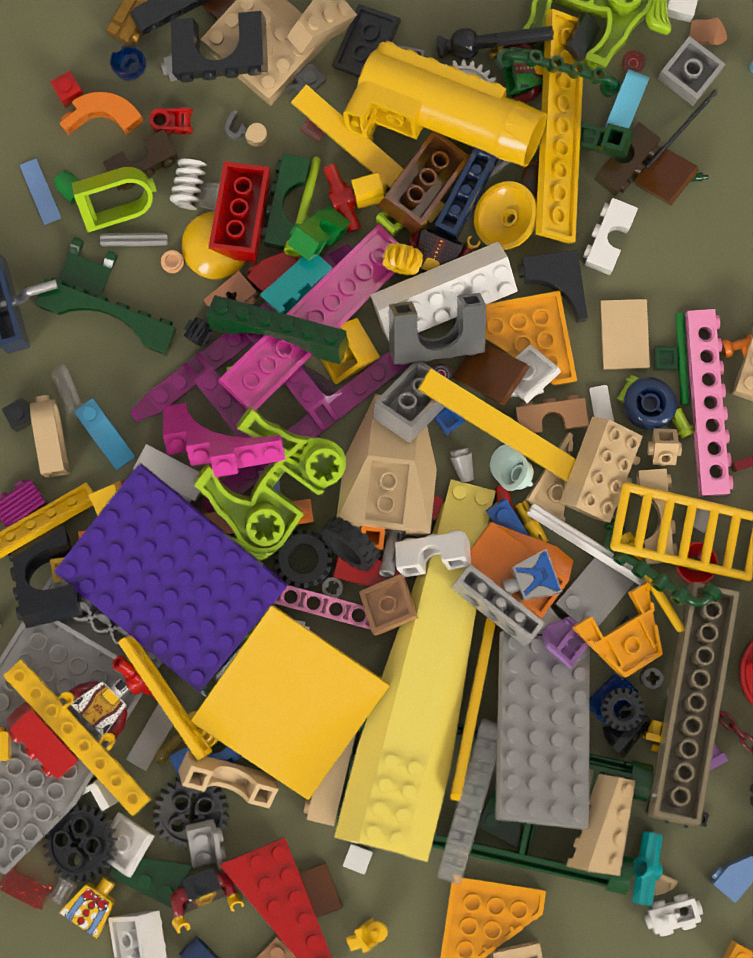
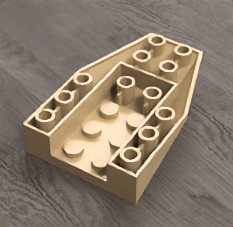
M375 394L345 456L346 468L341 480L337 517L351 522L353 526L358 528L360 526L400 530L406 531L408 536L426 537L430 535L437 472L428 428L426 426L411 443L407 442L373 418L375 401L381 396Z

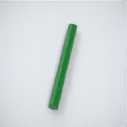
M676 313L681 405H690L685 313Z

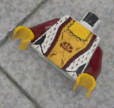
M120 678L111 687L103 681L101 683L95 680L81 683L68 692H63L56 698L57 701L60 698H64L67 704L62 709L72 705L102 735L98 744L100 745L102 741H107L110 744L107 750L112 748L115 740L125 728L128 715L125 708L127 704L120 697L128 690V687Z

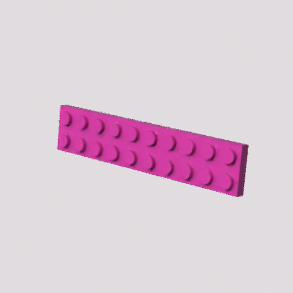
M378 224L287 315L340 328L371 298V294L376 293L396 273L388 270L382 263L383 254L387 246L398 242ZM264 335L218 382L246 409L252 406L257 410L312 354L287 341Z

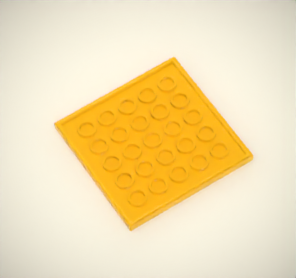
M271 605L192 717L191 722L309 800L390 684L274 605Z

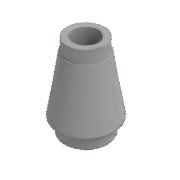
M468 447L451 451L450 460L460 478V482L474 480L472 452H469Z

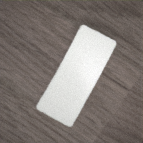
M603 385L590 388L594 417L609 419L614 422L608 386Z

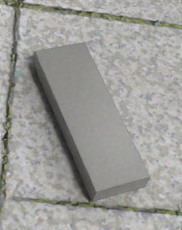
M159 703L126 760L145 771L148 770L173 727V723Z

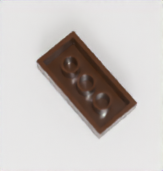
M432 131L377 206L414 234L426 221L468 162L470 156L442 134Z

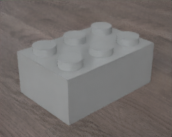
M422 361L414 362L374 404L373 418L409 443L445 407L418 390L427 371L433 369Z

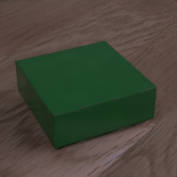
M655 346L654 370H678V346Z

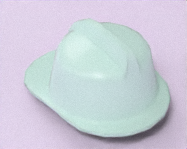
M506 444L494 451L490 461V470L494 478L507 491L521 490L527 486L531 487L534 485L531 481L534 469L522 454Z

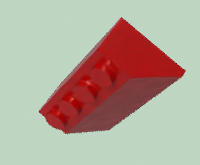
M224 161L209 249L233 260L257 263L271 183L269 167Z

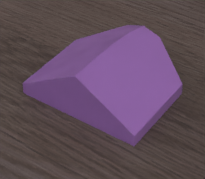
M570 616L549 623L542 632L546 648L569 668L575 664L588 646L572 629V626L577 624V622Z

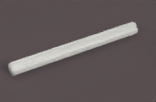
M533 504L529 508L527 514L635 583L641 585L646 582L644 578L639 579L631 572L633 566L627 562L624 566L615 563L612 559L614 554L606 547L539 505Z

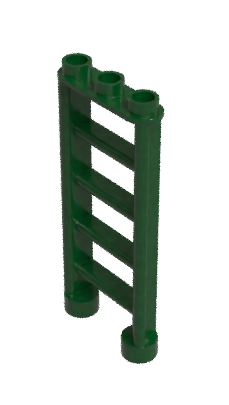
M367 719L359 728L358 732H363ZM458 723L455 739L462 740L463 724ZM475 727L472 743L483 745L463 839L435 833L431 847L604 887L605 891L626 895L633 873L634 859L632 857L623 856L620 876L567 867L566 862L530 855L536 824L524 823L518 852L474 842L495 748H497L498 733ZM353 750L347 778H350L356 755L355 750ZM589 753V769L594 770L589 790V800L598 774L605 775V773L635 780L632 799L643 802L647 800L653 779L654 766L652 764L634 760L630 763ZM344 797L342 798V803H341L340 812H339V816H338V820H337V825H338V821H339V817H340V813H341V809H342Z

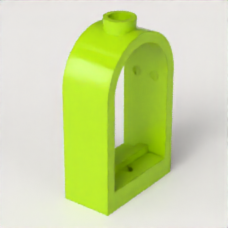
M134 167L118 168L71 183L75 200L88 232L143 215L152 204V193L157 191L153 178L148 179L143 171ZM125 183H137L145 188L142 196L137 200L95 213L89 197L90 194Z

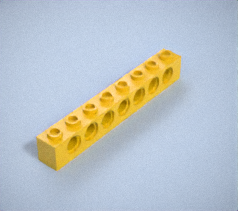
M20 659L3 675L132 816L137 814L152 799L102 744H98V739L68 707L62 709L65 704L61 699L56 700L58 696L24 660Z

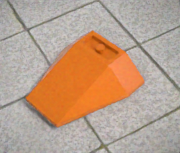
M493 522L487 525L470 548L471 565L502 589L501 582L513 578L511 573L512 567L547 549L560 587L563 590L569 581L574 560L557 546ZM518 591L509 594L540 619L558 596L554 595L522 601Z

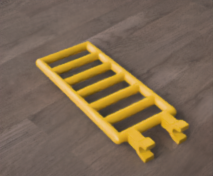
M625 482L621 488L610 548L617 552L743 581H751L753 578V528L745 570L733 569L732 563L741 518L753 521V512ZM630 492L643 495L634 546L620 543ZM652 498L665 500L656 551L643 548ZM675 503L688 506L678 556L665 553ZM697 508L710 511L700 561L687 558ZM719 513L732 516L722 566L710 563Z

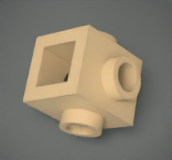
M654 428L652 441H648L647 454L652 456V464L662 466L676 465L677 456H681L682 444L678 440L677 429Z

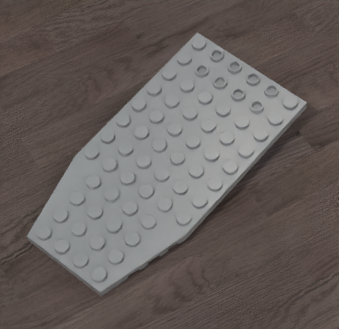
M51 575L42 590L68 585V583L65 581L53 583ZM79 592L82 615L28 629L22 622L1 655L0 727H5V732L10 731L6 718L26 701L3 676L20 659L24 660L57 696L63 692H68L78 684L95 680L99 683L103 681L109 687L119 678L125 682L124 675L112 667V662L117 656L122 655L131 663L118 643L124 637L129 636V634ZM141 645L158 670L162 661ZM128 689L120 697L127 704L125 707L128 712L126 722L141 699L142 692L135 695ZM60 698L64 704H67L64 698ZM72 705L68 706L73 714L99 741L102 735ZM12 739L11 761H0L1 873L6 875L77 804L94 776L79 758V761L56 780L53 775L48 777L41 770L40 766L42 764L37 758L32 760L26 754L24 749L27 747L21 741L16 743ZM107 741L101 742L106 749L110 745Z

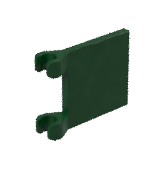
M73 238L59 279L65 282L64 286L73 289L75 285L87 290L86 294L102 295L118 255L108 251L103 265L78 256L83 248L84 241L79 238Z

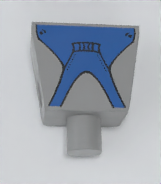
M547 549L512 567L511 573L513 578L501 582L505 592L512 594L518 591L522 601L554 596L562 592Z

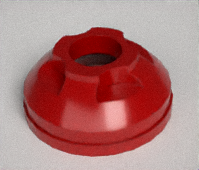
M690 543L687 558H696L700 561L704 543ZM712 549L710 563L718 565L717 556ZM675 565L681 579L690 584L693 582L704 584L715 576L713 573L700 570L694 572L687 567Z

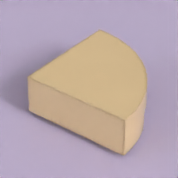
M662 874L660 879L656 881L654 895L669 892L677 885L678 880Z

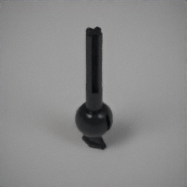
M552 26L477 35L472 29L461 28L452 34L451 39L438 35L436 48L440 59L449 52H452L457 58L466 60L473 58L479 49L553 40L554 30Z

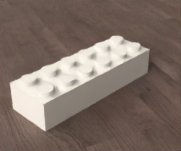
M496 242L373 293L370 297L381 328L389 342V304L412 302L417 311V333L457 317L458 295L480 293L485 303L488 304L517 292V287L508 256L500 243Z

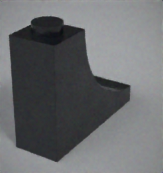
M578 250L522 258L521 264L518 265L519 277L524 278V284H539L555 291H560V294L571 306L576 323L587 320L588 315Z

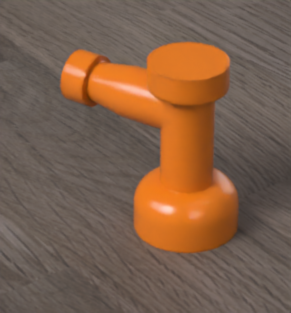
M752 334L734 342H730L728 339L721 340V353L723 357L729 358L733 355L734 351L741 349L745 358Z

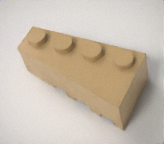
M598 774L589 800L591 806L589 810V828L582 830L580 838H576L573 846L576 848L573 859L569 858L567 867L620 876L635 780Z

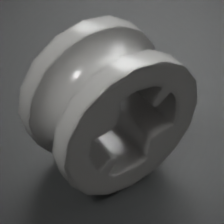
M331 577L324 581L322 590L326 596L337 598L343 591V585L339 579ZM334 581V584L337 582L339 588L336 589L337 593L333 595L331 591L330 593L326 591V588L329 587L328 583Z

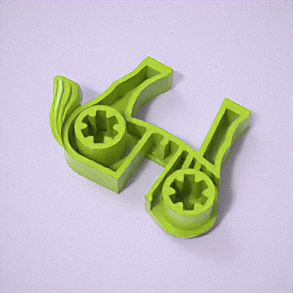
M533 0L529 21L523 28L546 27V11L550 10L552 1L582 14L587 12L590 16L605 18L604 36L592 50L587 52L584 60L586 67L591 69L602 67L605 70L612 57L625 45L633 29L645 17L650 30L664 35H668L671 32L666 0ZM542 41L527 44L540 49Z
M250 406L237 422V428L252 437L281 435L285 460L272 462L266 467L252 489L250 496L235 493L227 488L219 477H214L212 464L210 463L205 464L193 482L194 486L210 500L218 515L231 526L237 538H231L260 561L272 555L285 543L304 515L302 508L273 488L283 473L286 471L317 495L325 492L324 488L334 484L341 478L346 468V457L337 443L329 439L291 433L280 425L267 421L254 407Z

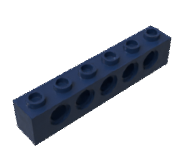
M474 148L435 223L436 231L458 240L499 158Z

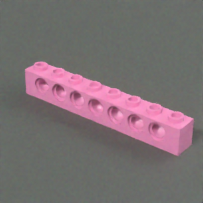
M715 309L687 311L685 313L686 344L699 497L728 495L730 490L733 489V478L729 476L728 466H731L730 452L727 453L726 443H729L728 429L725 430L724 423L728 418L727 407H723V398L726 396L725 384H721L724 365L723 361H719L722 341L721 338L717 337V329H720V317L716 315ZM700 329H704L709 333L708 340H703L699 337L698 331ZM701 352L709 353L711 356L709 363L701 360ZM703 375L712 377L713 383L711 386H707L702 382ZM706 397L714 400L715 406L713 409H709L704 405ZM707 420H712L715 422V432H710L707 430ZM709 443L717 445V455H712L708 452ZM711 466L719 468L720 476L718 478L710 475L709 470Z

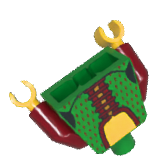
M527 43L489 48L490 50L497 49L498 52L502 49L526 53L535 50L534 47ZM497 53L490 54V58L494 60ZM515 60L509 68L503 69L508 97H512V100L521 101L525 104L535 99L543 90L544 67L538 65L529 67L525 62Z

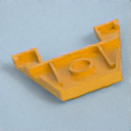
M644 582L628 592L639 614L606 635L602 636L592 616H588L572 626V629L622 678L628 677L663 655L658 625H655L653 615L655 609L650 598L649 591H651L649 582Z

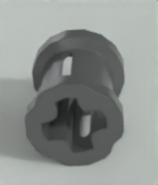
M646 668L640 674V683L646 688L656 689L663 683V674L656 668ZM650 672L657 677V680H654L652 685L650 681H646V677L650 676Z

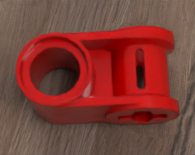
M184 107L155 109L149 116L151 129L155 133L164 130L166 134H193V128H191L193 109ZM158 117L166 119L165 124L161 126L156 125L154 121Z

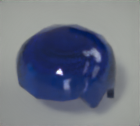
M123 46L117 53L112 52L109 63L113 72L122 80L131 81L137 79L145 72L147 67V60L143 52L136 47Z

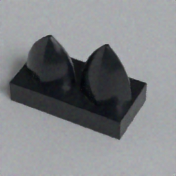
M631 710L621 711V718L628 717ZM646 714L642 716L643 720L637 724V727L627 731L616 730L610 726L603 727V733L607 742L623 758H625L648 728L651 719Z

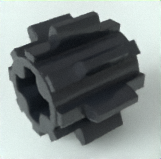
M195 317L193 321L189 320L184 327L186 331L184 337L200 347L204 343L208 344L213 336L209 324L198 317Z

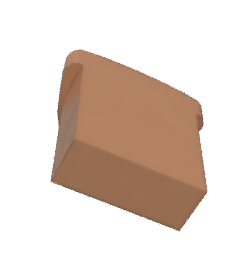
M718 17L706 20H692L689 36L699 44L720 45L727 40L726 30Z

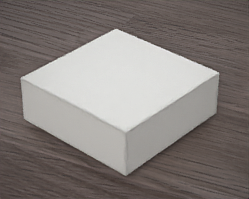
M351 843L343 866L365 875L373 852Z

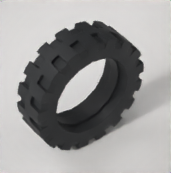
M331 517L320 531L322 540L332 549L331 551L336 555L338 554L341 560L348 562L350 566L356 567L360 571H369L380 557L379 549L375 547V543L369 540V537L362 533L357 526H353L347 520L344 521L341 517Z

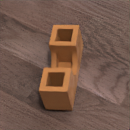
M579 395L566 396L565 401L556 402V398L544 399L542 404L533 405V401L528 403L521 402L519 407L514 409L516 422L535 434L543 432L542 419L549 414L557 415L562 420L564 431L582 429L589 426L585 398L579 399Z

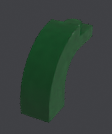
M581 122L580 147L608 156L627 157L634 132L629 128L608 123L607 128H602Z

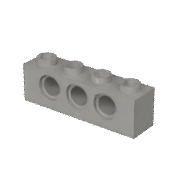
M469 564L451 587L452 590L525 647L535 638L545 624L544 621L471 564Z

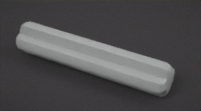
M167 233L100 234V245L103 247L168 245Z

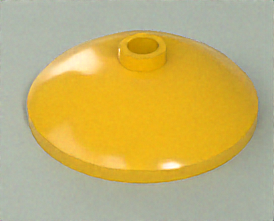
M512 181L501 182L489 188L479 199L474 213L475 230L482 242L488 246L499 242L503 250H508L526 241L536 226L537 201L533 193L524 185ZM515 216L514 221L511 223V218Z
M215 211L197 216L189 223L182 237L181 248L183 257L193 272L207 279L220 280L237 273L246 262L230 259L209 249Z

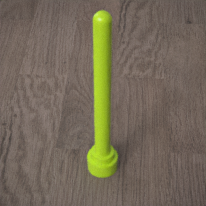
M318 156L313 157L296 224H302L307 218L321 159ZM287 240L284 252L292 257L302 256L287 244L289 241Z

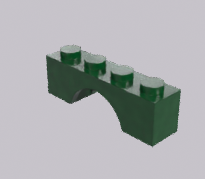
M283 153L282 160L278 159L275 173H279L277 182L273 181L271 195H274L273 203H268L266 217H269L268 226H263L261 234L265 247L284 250L286 241L291 237L290 231L295 224L289 221L283 212L284 201L293 190L306 185L311 165L310 158Z

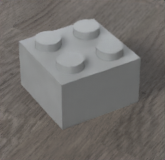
M689 36L662 69L658 80L694 106L726 64Z

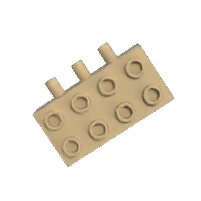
M592 417L560 504L592 519L610 523L616 507L618 508L623 483H632V479L628 477L632 464L638 465L640 463V457L636 456L643 436L609 419Z

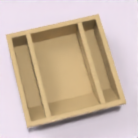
M236 0L201 38L202 46L217 60L228 57L236 49L239 42L238 13L262 11L266 18L268 72H261L262 74L258 76L240 74L238 78L271 106L295 80L294 77L316 57L331 39L301 54L287 38V35L302 15L287 0Z

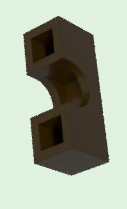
M640 122L632 130L634 136L629 148L632 160L628 163H619L610 157L595 176L594 180L614 196L619 191L624 193L632 183L629 181L632 175L638 176L646 166L643 163L648 156L653 158L660 149L658 143L661 138Z
M161 130L143 140L148 149V154L142 162L133 163L129 161L122 151L104 161L103 164L108 172L122 167H134L143 171L149 179L156 174V170L162 167L166 169L174 165L178 155L165 131ZM125 183L116 187L118 191L121 189L125 191L135 186V183Z

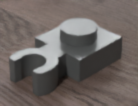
M310 62L294 77L297 84L289 85L285 92L287 95L292 91L299 93L306 84L313 91H316L327 80Z

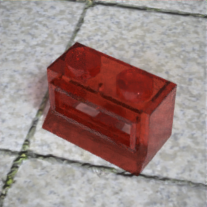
M16 866L6 875L4 874L0 881L1 891L35 909H43L54 886L48 885L45 887L37 883L33 878H28L15 871Z

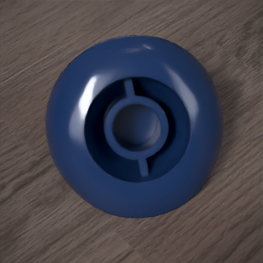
M643 377L634 381L627 389L624 397V411L627 418L632 424L641 429L653 430L654 428L663 427L671 421L677 409V400L673 390L667 383L654 377Z

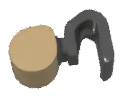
M231 111L224 127L227 138L232 141L239 140L243 135L246 138V142L252 146L260 147L264 145L267 141L265 126L260 123H253L247 128L242 123L236 131H233L231 128L238 115L237 111Z

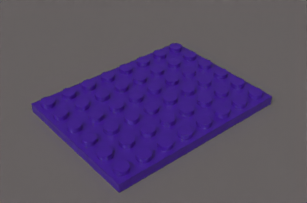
M142 463L138 464L54 571L68 584L73 583L77 592L130 636H133L136 641L199 693L288 586L287 583Z

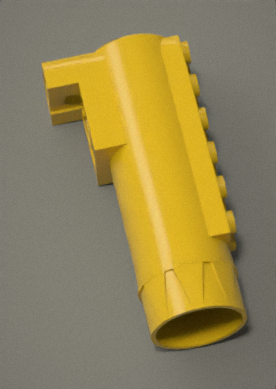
M390 41L381 42L377 49L369 55L361 71L357 88L343 113L345 126L351 132L364 138H368L375 123L416 140L424 127L496 156V158L516 163L523 167H526L533 158L543 135L547 119L545 112L537 110L521 101L506 98V88H503L499 83H490L482 80L476 74L464 73L455 66H446L434 58L420 56L414 50L402 49Z

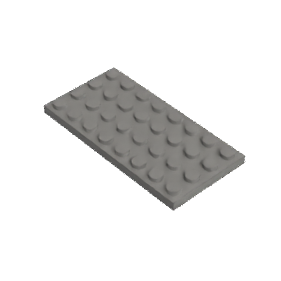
M506 631L500 632L496 819L582 830L589 828V645L575 664L569 668L546 648L543 636L536 635L525 647Z

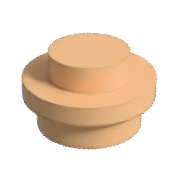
M169 250L163 254L161 265L166 272L177 273L183 268L184 259L178 251Z

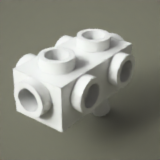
M686 893L674 896L673 902L665 903V900L653 902L652 907L647 909L648 915H644L648 929H653V932L660 934V936H667L674 933L673 929L682 927L683 930H688L696 927V923L701 922L700 915L703 914L700 901H695L694 897H688ZM682 907H687V914L681 915L680 909Z

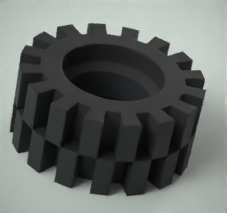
M617 688L612 689L602 699L600 711L602 712V718L608 726L616 730L627 731L637 727L639 722L641 723L643 720L642 716L645 714V705L641 700V696L634 690ZM619 700H626L631 705V713L626 718H619L614 713V705Z

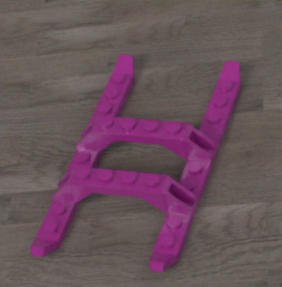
M346 244L327 254L322 259L334 268L353 249L349 244ZM266 302L260 306L261 308L274 311ZM255 333L223 334L148 392L133 407L131 415L137 422L159 415L163 412L164 406L173 405L198 386L237 437H252L237 428V422L247 410L218 382L221 377L216 371L250 344L255 345L264 335ZM388 351L345 386L330 395L323 394L304 369L300 367L284 384L303 407L307 415L287 431L297 435L317 438L413 362L405 365L394 364ZM270 463L238 468V474L229 475L221 482L233 492L243 495L255 486L259 479V471H264ZM205 497L201 505L210 513L215 509L210 500Z

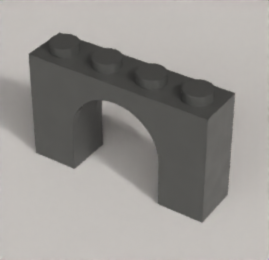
M480 293L458 295L457 319L454 327L444 336L434 339L424 338L417 334V311L412 302L389 304V353L394 364L405 365L410 362H427L432 359H449L462 355L472 356L485 352L486 303Z

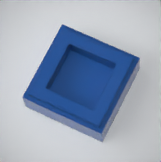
M446 407L433 418L446 436L465 422L461 416Z

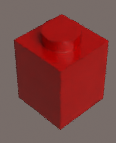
M70 70L50 81L65 108L72 105L73 100L84 95Z

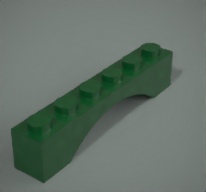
M54 277L51 280H56L58 288L38 294L35 305L40 309L59 316L75 311H97L121 320L134 331L145 348L165 356L169 352L177 331L172 326L173 322L160 318L157 321L151 318L152 315L142 310H139L138 313L129 310L130 306L124 303L117 302L116 305L107 302L108 298L100 294H95V296L86 294L87 290L75 285L73 289L64 286V281Z
M214 295L206 313L209 327L212 330L231 335L255 333L275 337L308 351L318 359L340 365L349 346L346 330Z

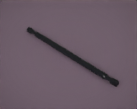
M716 90L686 120L652 160L646 164L645 167L647 169L652 166L653 162L664 153L718 93Z

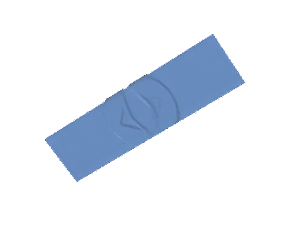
M35 158L19 165L44 225L60 219V213L37 159Z

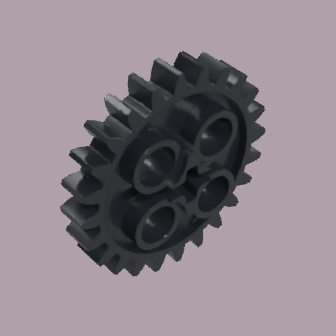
M176 777L175 785L167 782L168 790L160 789L162 797H155V802L158 805L152 807L153 812L156 813L152 816L153 821L156 822L155 829L160 830V837L167 836V844L174 840L175 848H178L182 843L185 850H187L189 845L186 825L189 823L188 814L191 810V795L193 793L196 794L193 801L194 811L191 814V824L213 819L216 828H226L227 825L224 820L229 819V814L225 811L229 810V805L225 803L227 801L226 795H221L223 793L221 787L215 789L216 786H210L205 791L182 786V782ZM179 797L186 798V801L183 803L175 802ZM203 799L210 801L207 805L202 806L199 804ZM176 819L183 820L180 825L172 824Z
M76 804L50 830V835L44 836L45 839L49 840V843L43 845V848H49V852L44 856L52 858L48 865H56L54 873L62 872L61 878L67 879L70 876V881H77L78 879L79 882H86V877L88 880H94L95 874L102 875L101 868L109 869L106 861L115 859L110 853L111 851H117V848L112 846V843L118 841V838H113L111 835L117 830L109 828L113 821L104 820L106 813H99L98 807L91 809V805L84 804L82 807L81 804ZM83 821L86 822V829L84 832L81 830V823ZM65 834L68 837V842L66 845H64L62 842L63 836ZM95 840L98 842L96 852L93 850V842ZM77 854L80 857V862L78 865H76L74 861V858Z

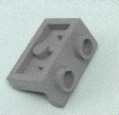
M213 819L186 825L193 868L216 863L218 870H222L219 864L226 860L224 847L220 846L219 843L223 842L221 828H216Z

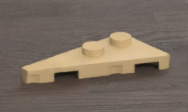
M566 433L557 448L570 455V452L573 451V435ZM544 468L525 501L531 505H539L565 522V506L560 504V500L567 482Z

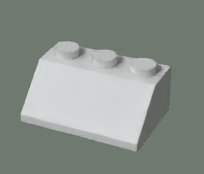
M159 910L142 911L108 918L114 958H167Z

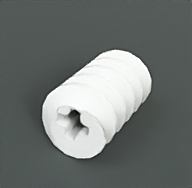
M180 159L178 165L181 168L176 170V174L179 177L174 178V183L178 186L172 187V192L175 195H171L169 199L181 208L197 210V207L192 205V202L199 201V198L195 197L194 193H201V189L197 188L196 184H203L198 175H205V172L200 167L207 166V164L195 159Z

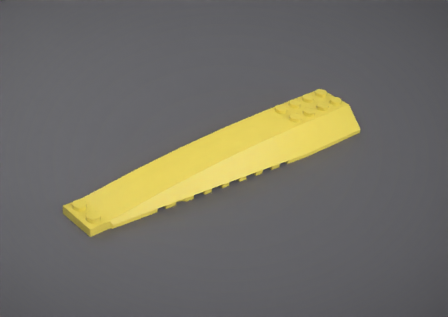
M451 479L445 502L442 503L432 534L442 535L454 530L464 531L470 540L471 548L491 522L485 510L492 506L496 491ZM434 555L429 558L426 563V574L417 575L411 592V598L418 619L399 626L381 678L389 683L390 686L369 714L364 726L334 838L392 851L428 862L451 769L476 615V608L451 589L467 567L448 570L442 562L441 555Z

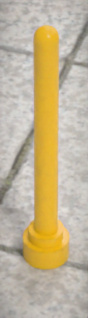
M631 532L625 533L621 536L620 543L634 546L635 537ZM633 555L637 559H642V557ZM645 575L644 580L649 582L652 593L677 632H682L684 624L663 591L655 590L651 586L653 580Z

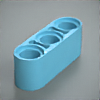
M628 69L605 128H607L608 123L630 128L650 77Z

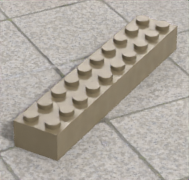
M693 582L687 586V590L695 597H702L701 590L706 584ZM719 588L722 591V595L718 601H710L702 607H694L684 602L681 619L684 624V630L679 632L648 817L690 826L701 824L740 592Z

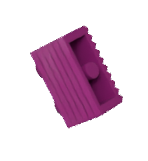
M22 479L13 486L15 490L8 495L6 492L0 494V520L6 528L48 504L33 480L29 479L26 481Z

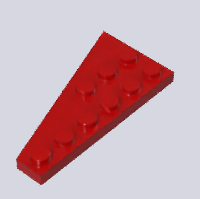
M285 837L219 864L221 869L296 958H332Z

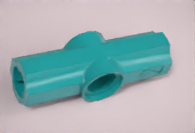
M642 832L639 857L635 858L633 865L635 883L631 903L652 906L656 881L660 879L663 873L662 864L659 862L663 838L661 834Z

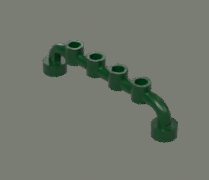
M502 49L494 58L496 66L500 69H507L515 60L525 62L529 67H535L536 65L545 67L550 73L557 71L567 73L572 79L583 77L589 79L592 84L601 82L600 92L605 97H612L620 90L618 80L606 74L605 69L602 67H597L594 70L585 69V65L580 61H576L572 65L564 63L561 56L556 55L551 59L545 58L539 50H532L530 53Z
M612 518L610 523L607 522L604 527L607 531L604 535V543L606 548L614 554L612 557L613 561L620 566H624L626 562L633 566L631 572L639 579H643L645 575L652 579L651 586L655 590L662 592L664 589L670 591L672 593L670 598L676 604L682 605L685 601L694 607H702L710 601L717 602L721 597L722 591L712 583H706L701 590L702 597H695L683 586L676 585L670 581L665 574L658 573L652 569L644 560L637 559L630 554L613 551L610 548L615 519Z

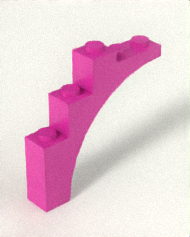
M187 403L164 406L163 438L167 454L188 452L191 466L211 463L214 477L238 474V468L285 460L281 435L268 437L227 436L208 430L194 421L188 412Z

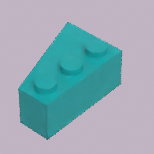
M319 255L309 261L301 256L297 263L261 293L260 296L274 311L287 314L333 268Z

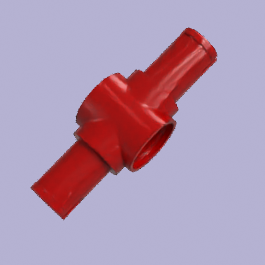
M336 164L323 168L330 185L328 196L332 207L351 222L347 229L349 233L361 229L354 211L356 208L355 204L357 203L350 185H346V182L342 181Z
M122 655L117 656L112 662V667L124 675L128 689L135 695L142 692L156 700L133 664Z

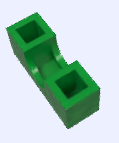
M329 206L324 210H318L313 217L308 216L302 224L297 223L290 231L291 238L287 244L309 261L320 254L326 243L332 246L340 241L351 222Z

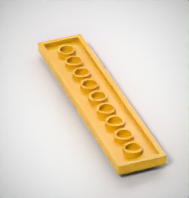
M555 9L546 11V26H552L554 35L553 40L545 41V58L551 59L558 55L563 58L564 63L572 65L576 62L564 45L579 18ZM544 67L541 111L547 114V119L540 140L535 234L565 243H574L576 240L583 77L572 79L567 73L560 71L550 73Z

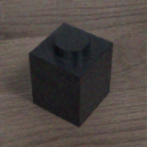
M23 398L2 408L7 421L14 431L18 432L32 424L30 407Z

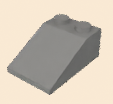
M594 557L556 600L554 605L566 616L572 617L577 623L588 616H592L597 626H599L634 582Z

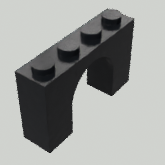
M262 11L238 13V45L232 54L220 60H210L201 55L199 25L194 18L171 20L172 74L178 81L189 83L199 78L215 80L216 77L220 76L237 78L240 74L258 76L262 74L261 72H268L266 18Z
M64 525L47 531L8 554L10 562H13V567L10 568L13 581H16V587H13V594L15 600L19 603V607H16V615L19 621H23L27 629L82 615L79 594L73 583L48 590H40L30 586L32 575L40 566L50 562V559L66 557L72 549L70 537Z

